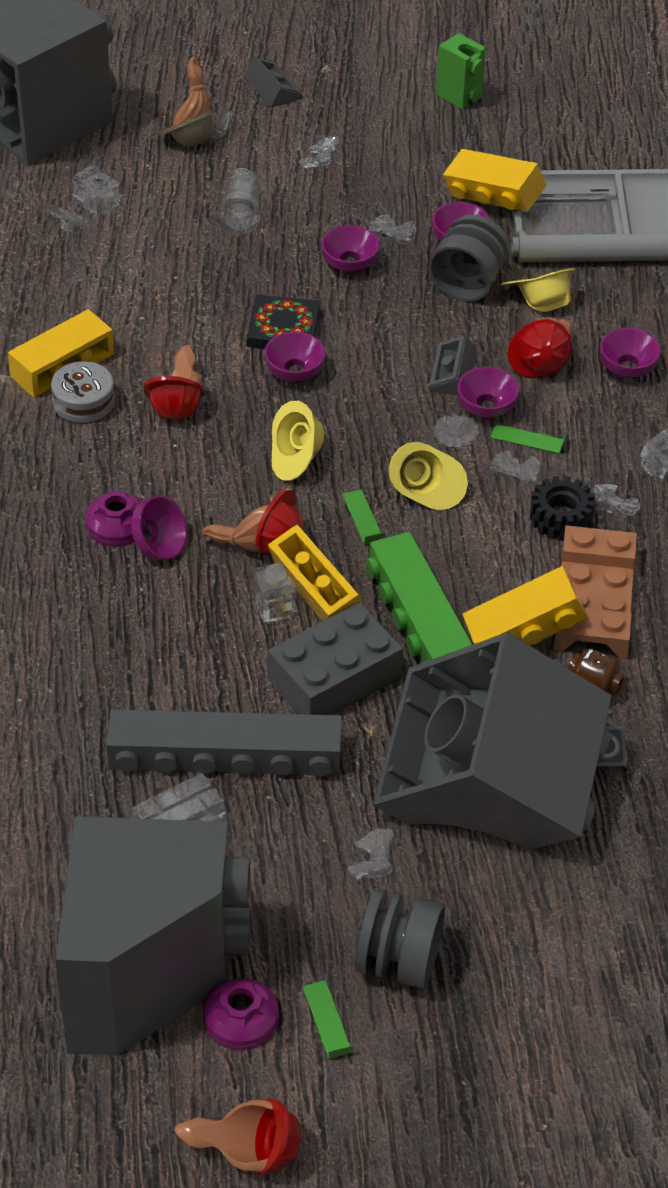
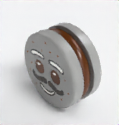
M88 361L70 363L60 368L52 378L53 407L59 416L75 423L94 422L105 417L114 407V380L109 370L100 364Z

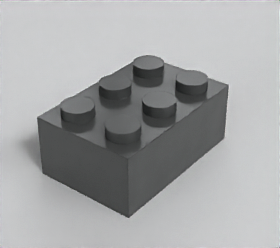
M358 602L268 649L267 679L298 714L333 715L401 678L403 648Z

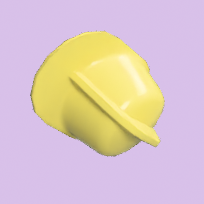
M564 269L534 279L501 283L500 286L518 285L527 304L531 308L540 312H548L570 303L569 275L574 273L576 269Z
M289 401L282 405L273 421L272 469L276 477L283 481H292L300 477L307 470L311 460L319 452L324 442L323 425L313 416L307 404L301 401Z
M421 442L406 443L398 448L391 457L389 478L394 488L402 495L435 510L450 509L459 504L465 496L468 486L467 473L461 463L453 457Z

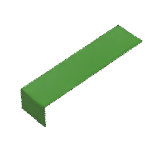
M495 424L490 438L560 454L566 435L564 439Z
M362 489L342 493L363 544L368 545L370 542L384 539L386 532H380Z
M326 980L302 986L328 1059L353 1053L354 1045L350 1046Z

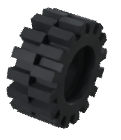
M553 476L552 482L548 478L542 480V485L537 484L531 497L530 519H532L531 524L533 528L538 527L537 532L541 535L547 531V538L554 539L555 535H559V541H564L565 526L590 528L595 506L594 493H590L591 488L588 485L582 487V481L578 479L572 483L571 477L565 476L564 481H560L559 476ZM563 505L573 510L559 511L552 508V506Z

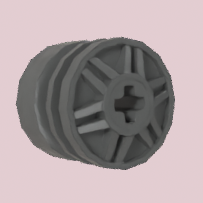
M464 215L457 218L449 227L429 259L428 270L432 281L439 290L451 298L470 302L483 298L493 286L498 274L502 271L510 257L511 246L509 238L503 229L491 219L480 215Z
M376 887L367 907L362 913L355 941L356 973L367 975L370 972L374 959L377 958L375 971L377 978L383 979L391 963L394 962L398 963V983L426 989L440 945L445 918V904L418 898L410 914L403 913L404 897L402 893L396 892L391 900L389 909H386L387 890Z

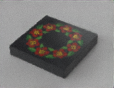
M256 295L247 334V347L266 348V345L272 338L287 332H303L315 337L320 313V301Z

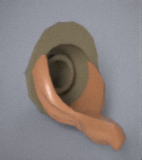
M192 57L187 64V76L191 86L190 96L176 113L173 125L157 132L159 136L170 133L177 142L189 147L205 142L213 129L212 114L214 112L212 109L210 110V99L203 84V71L195 57Z

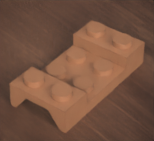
M565 526L561 566L564 567L575 587L587 619L576 623L571 628L555 633L554 652H561L576 641L607 644L619 659H627L630 642L631 601L637 533Z

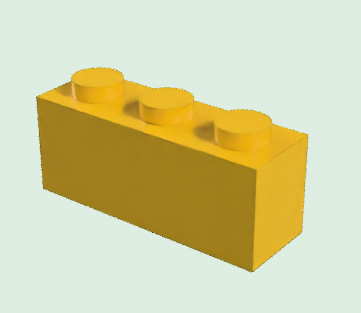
M461 149L443 173L453 197L528 212L547 186L538 163L467 149Z
M87 309L8 352L10 377L35 398L51 389V381L54 374L63 366L80 361L99 363L113 355V330Z
M295 525L268 544L277 569L322 621L358 602L362 605L359 594L298 525Z
M563 566L462 613L474 644L508 632L529 646L535 645L543 639L561 630L571 628L576 623L587 619L575 587Z

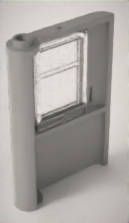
M668 169L541 170L547 186L528 212L512 210L515 237L511 238V255L517 256L518 263L668 261Z

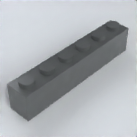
M111 709L107 738L109 769L122 771L150 770L161 772L188 771L199 773L226 772L238 774L264 773L276 775L340 776L341 715Z

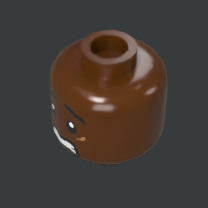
M586 649L581 654L576 653L568 667L569 670L610 695L617 696L625 678V675L620 673V663L616 657L594 649Z

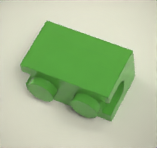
M460 33L440 44L436 95L461 109L468 106L469 100L473 102L478 101L482 97L484 90L483 78L486 48Z

